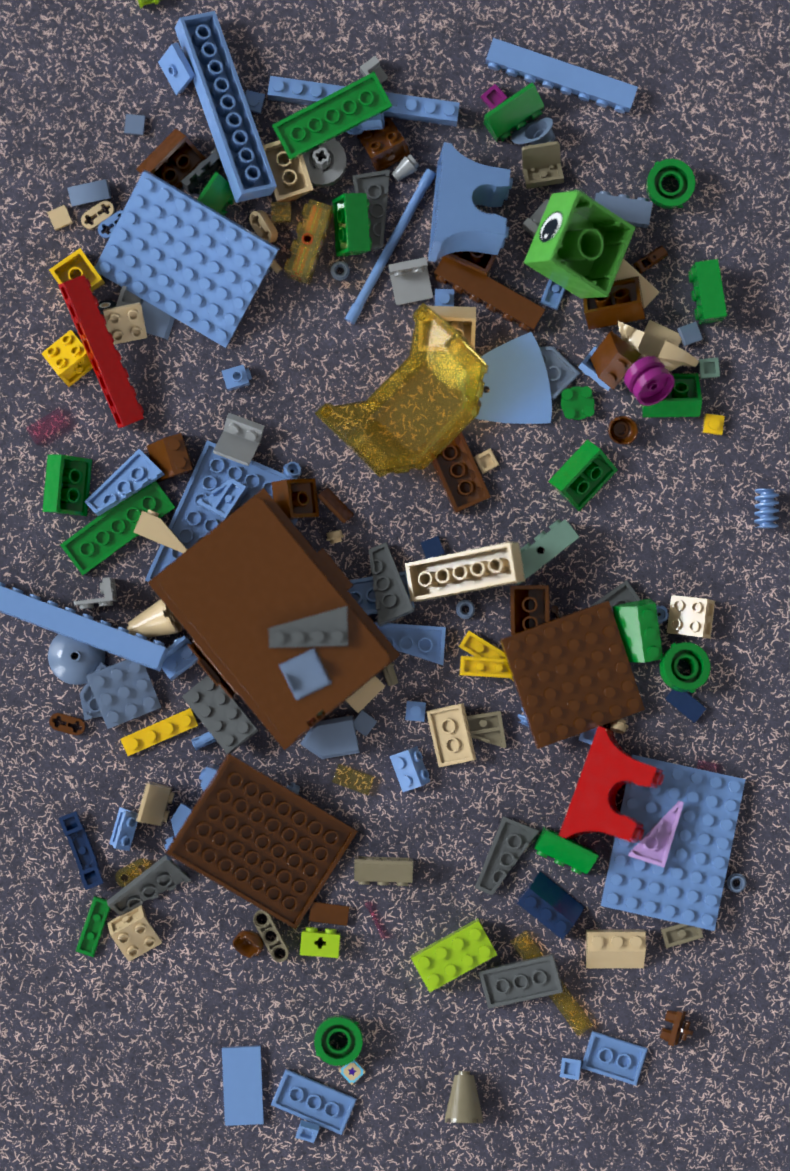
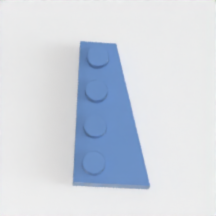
M138 449L84 502L97 516H100L165 474Z
M374 622L397 651L443 665L446 627L387 623L380 627L378 622Z

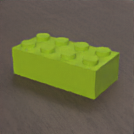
M476 919L411 955V960L428 991L432 992L495 957L497 952L479 919Z

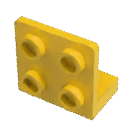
M69 330L42 352L44 358L68 387L93 368L84 345L72 330Z

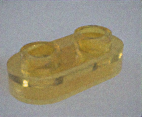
M140 858L121 868L115 876L117 884L125 887L143 873L139 871V865L145 866L146 871L152 866L151 862L145 858ZM123 874L128 876L127 881L122 880Z

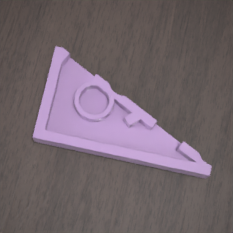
M678 801L629 852L628 856L665 867L684 802Z

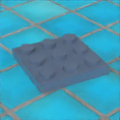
M125 659L86 675L107 729L161 708L147 670L143 665Z

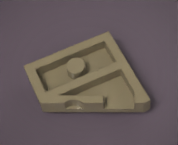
M501 711L467 716L472 738L506 748Z

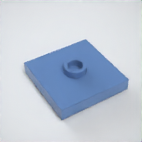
M177 42L171 44L158 61L176 95L182 93L196 76Z

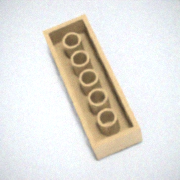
M516 542L405 563L411 601H426L525 581L520 546Z

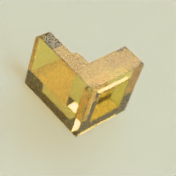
M271 202L272 223L276 225L278 222H291V202Z

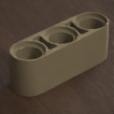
M259 909L253 916V922L273 960L283 962L289 955V948L272 915ZM264 913L268 918L267 922H259L257 915ZM274 931L277 935L276 939L269 940L266 937V932ZM283 948L286 954L283 957H278L275 954V950Z

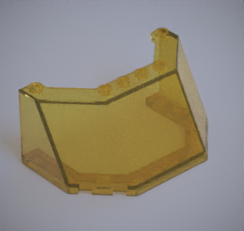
M424 303L413 314L415 327L409 357L366 401L336 406L326 403L315 413L379 477L386 476L387 473L392 472L395 474L409 472V469L414 468L417 470L425 469L479 414L480 406H478L479 398L483 395L485 385L483 378L484 374L487 373L488 365L460 332Z

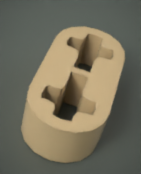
M109 201L98 203L82 215V225L88 230L96 229L101 222L115 213L114 206ZM104 205L106 207H111L109 208V214H106L104 212L101 215H99V213L103 211L102 207ZM96 215L98 216L93 220V225H90L89 223L85 224L87 222L86 218L88 216L90 218H93Z
M263 210L253 211L249 216V222L256 234L269 243L275 242L278 238V232L266 212Z

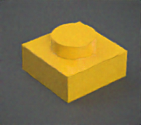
M706 413L702 433L722 435L725 416Z

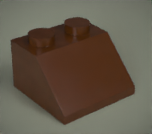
M610 331L590 359L598 378L614 390L625 376L627 370L640 357L641 353Z
M182 433L162 438L147 445L151 461L165 474L157 479V482L194 471Z
M315 478L286 479L271 482L273 500L290 520L319 517Z

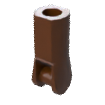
M660 245L635 262L633 266H636L640 271L639 273L642 274L666 258L668 253ZM645 259H647V261L650 264L647 267L642 262Z

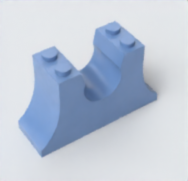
M444 142L436 170L428 261L436 262L447 254L462 251L498 255L500 248H504L505 238L509 234V227L506 226L507 218L497 214L481 212L475 205L502 207L503 201L508 199L509 189L512 188L513 178H510L511 170L474 162L459 153L452 143Z

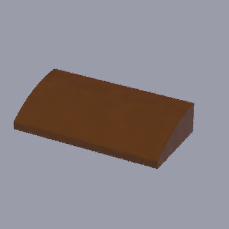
M460 427L424 443L454 514L491 498Z

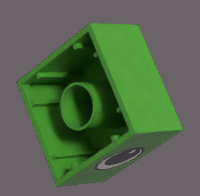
M579 190L554 193L547 204L524 264L580 299L608 297L636 227Z

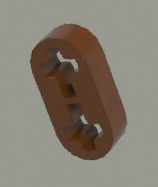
M55 713L49 719V724L54 730L71 735H81L86 729V724L82 719L63 713ZM60 716L61 720L67 723L66 725L60 724L57 727L53 720ZM78 721L82 729L74 732V728L70 727L69 723L76 724Z

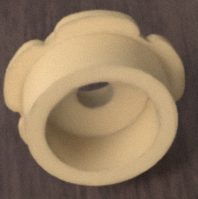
M341 530L326 533L328 538L326 541L330 540L331 544L342 542L341 538L344 537Z
M623 719L610 722V730L616 733L624 734L629 726L625 724L626 721Z

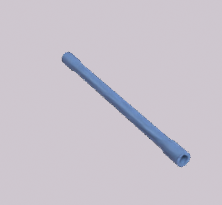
M425 170L409 204L356 301L345 317V320L355 324L367 298L425 192L429 189L436 176V173L432 170Z

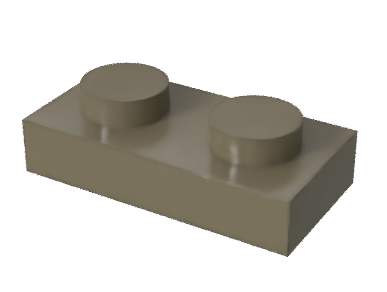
M679 923L660 929L666 948L703 938L701 928Z

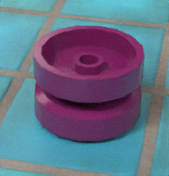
M647 356L633 363L624 377L626 387L633 393L637 401L644 406L654 405L666 398L674 387L675 381L673 375L665 368L661 360L655 356Z

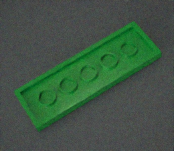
M373 72L273 124L272 127L291 161L392 108V104L378 77Z
M154 481L98 516L60 544V546L82 576H84L139 535L134 533L142 511L146 513L148 510L154 511L159 514L158 518L161 519L176 507L157 481Z

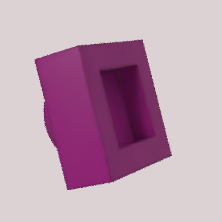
M494 84L480 98L492 110L506 101L508 97Z

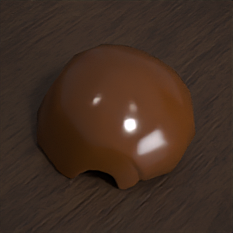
M628 416L615 417L609 423V437L617 444H631L638 435L636 422Z
M252 930L240 931L233 940V947L236 951L247 958H252L255 954L258 956L264 947L259 934Z

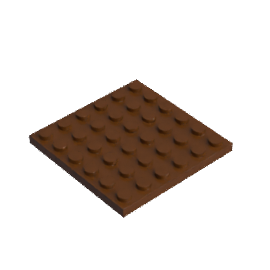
M609 601L601 602L500 639L537 749L645 710Z

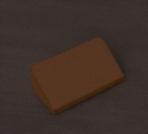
M326 488L318 495L323 504L343 524L354 516L352 511L329 488Z

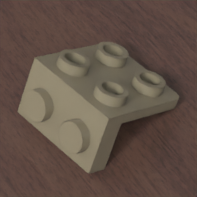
M558 141L528 145L522 148V171L526 189L564 183L560 163V143Z

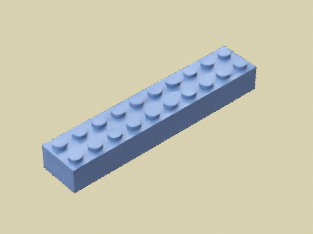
M211 11L179 18L175 31L182 51L196 75L193 78V82L235 202L238 203L271 195L277 185L216 12Z

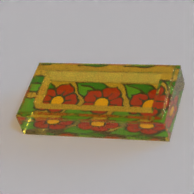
M338 764L332 782L368 795L374 777Z

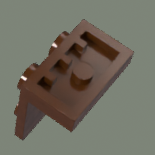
M390 117L384 119V129L366 130L362 134L357 135L360 143L368 153L376 172L390 167L410 154L405 139Z

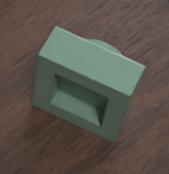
M718 357L698 360L700 379L720 377Z

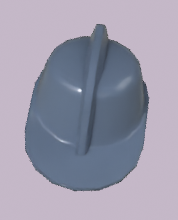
M543 118L527 123L521 130L518 131L516 129L511 136L512 142L519 145L526 143L536 145L554 141L553 120L551 118Z

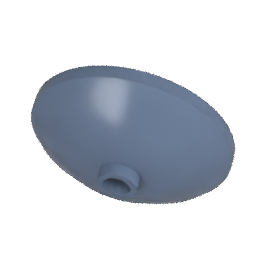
M60 634L53 639L48 651V662L52 672L63 682L73 685L87 683L86 675L93 673L101 662L105 664L106 659L105 651ZM74 652L78 654V658L76 660L72 658V654Z

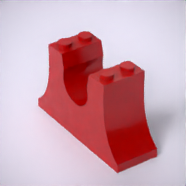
M598 726L559 836L566 839H575L586 833L603 832L629 842L638 843V840L641 841L645 832L643 829L644 825L633 817L623 815L618 810L615 802L616 794L627 783H635L638 786L648 788L661 786L664 780L663 770L640 762L630 756L618 744L613 731Z

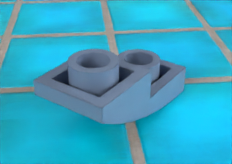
M108 179L68 187L72 207L112 198Z

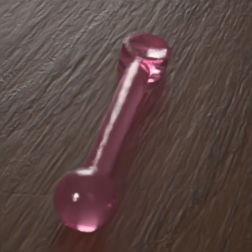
M368 901L365 903V907L369 910L381 939H384L385 935L374 914L372 903Z

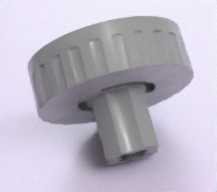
M334 138L302 154L313 186L329 187L343 177L347 166L346 153L344 148ZM320 157H324V158H325V159H322V161H319V160H318V158H320Z

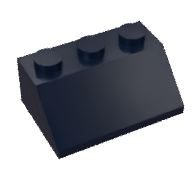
M539 871L516 900L518 905L562 940L575 925L585 908L541 871Z

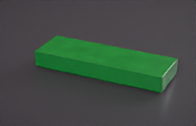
M94 896L75 950L76 952L91 957L95 956L111 909L106 899Z

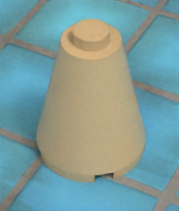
M161 599L129 621L127 626L128 634L135 636L138 633L147 638L176 634L183 629L182 624Z

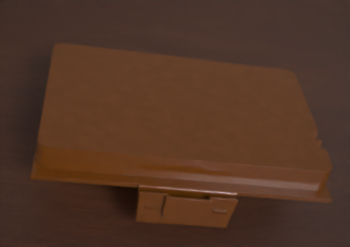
M264 488L148 582L193 638L192 641L194 643L187 644V646L198 658L197 662L217 687L221 686L231 699L235 693L236 695L239 694L284 750L400 656L389 640L349 593L348 590L354 586L323 548L318 552L313 549ZM347 606V646L269 648V628ZM315 648L331 684L296 701L279 665Z

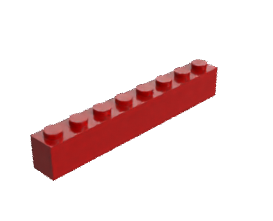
M83 274L59 284L62 296L118 428L143 419L144 410L141 404L137 402L135 397L136 391L128 380L129 374L121 364V355L113 345L114 338L106 328V319L98 309L99 303L90 290L91 283L89 279L85 278Z

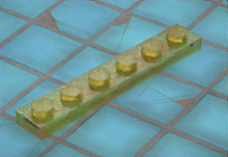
M526 930L510 941L523 960L544 956ZM562 982L564 991L549 995V997L576 1035L579 1036L592 1027L593 1024Z

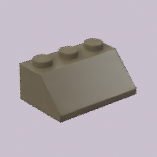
M355 856L354 881H358L360 885H369L370 881L377 882V885H389V882H397V886H408V883H412L413 858Z

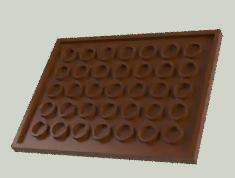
M228 753L170 844L166 854L296 929L358 831Z

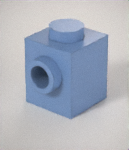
M244 364L222 371L228 391L250 385L249 380L252 379L249 368L245 369Z

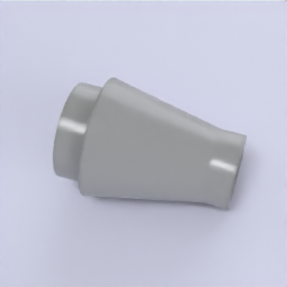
M409 154L402 159L391 174L399 182L416 172L420 165Z

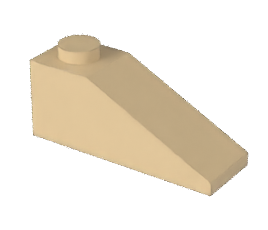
M148 510L147 513L142 511L134 533L181 553L188 550L166 523L158 518V513Z

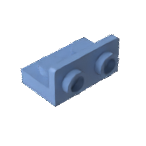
M186 636L175 639L173 644L167 648L168 653L162 669L171 681L198 660L187 646L191 641Z

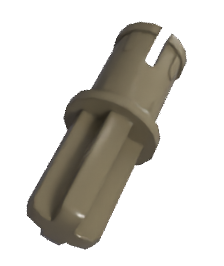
M390 663L383 669L388 686L398 684L393 667L394 663Z

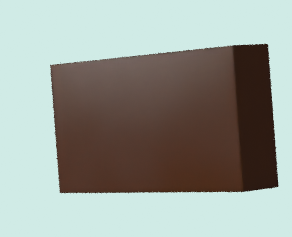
M313 901L310 908L309 921L347 926L350 906Z

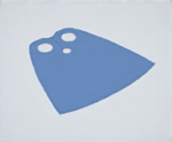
M532 332L489 351L459 373L457 377L458 387L465 394L462 404L474 418L511 424L551 423L552 400L548 374L542 353ZM473 375L476 378V384L473 387L465 385L464 379L466 376ZM485 386L490 388L488 393L482 391ZM477 398L481 401L479 410H472L470 408L469 402L471 399Z

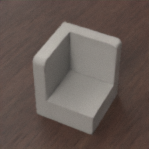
M376 56L360 66V72L364 77L375 72L381 84L388 79V76L380 67V61Z
M122 286L116 307L140 303L141 298L129 292L126 286Z

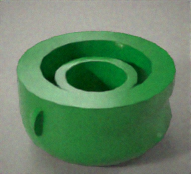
M678 159L656 161L646 180L648 197L654 204L664 209L683 208V205L689 200L695 189L693 171L686 163ZM668 176L675 178L679 183V189L673 193L665 191L661 185L662 179Z
M689 642L673 643L671 648L663 654L659 671L662 680L671 689L679 692L695 693L696 689L702 686L709 677L710 661L706 652L696 644ZM680 659H684L690 665L691 671L689 676H683L679 673L677 663Z
M334 1015L323 1020L318 1026L314 1037L316 1056H319L324 1062L333 1066H343L354 1061L361 1052L363 1035L359 1022L343 1015ZM340 1031L347 1036L348 1043L345 1047L337 1049L330 1044L329 1038L332 1033Z

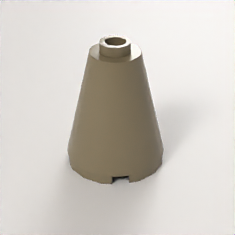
M459 1071V1074L454 1076L444 1118L445 1123H450V1119L452 1123H477V1119L478 1123H483L474 1075H470V1071Z

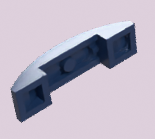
M75 811L58 818L64 835L67 836L85 890L103 884L104 881L97 858L78 812Z

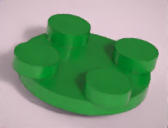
M576 386L562 391L561 408L566 419L582 420L594 414V397L590 387Z

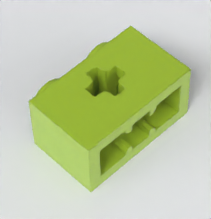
M306 927V930H302L300 955L339 957L341 933H337V929L326 928L325 931H317L318 928ZM319 937L326 942L321 947L315 942L318 941Z

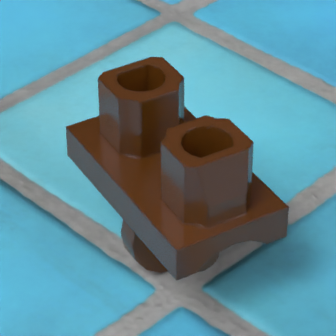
M668 1010L666 1012L665 1021L674 1024L672 1030L662 1028L660 1038L667 1041L670 1046L678 1045L679 1038L686 1041L687 1034H694V1031L689 1029L691 1022L685 1021L684 1023L686 1011Z

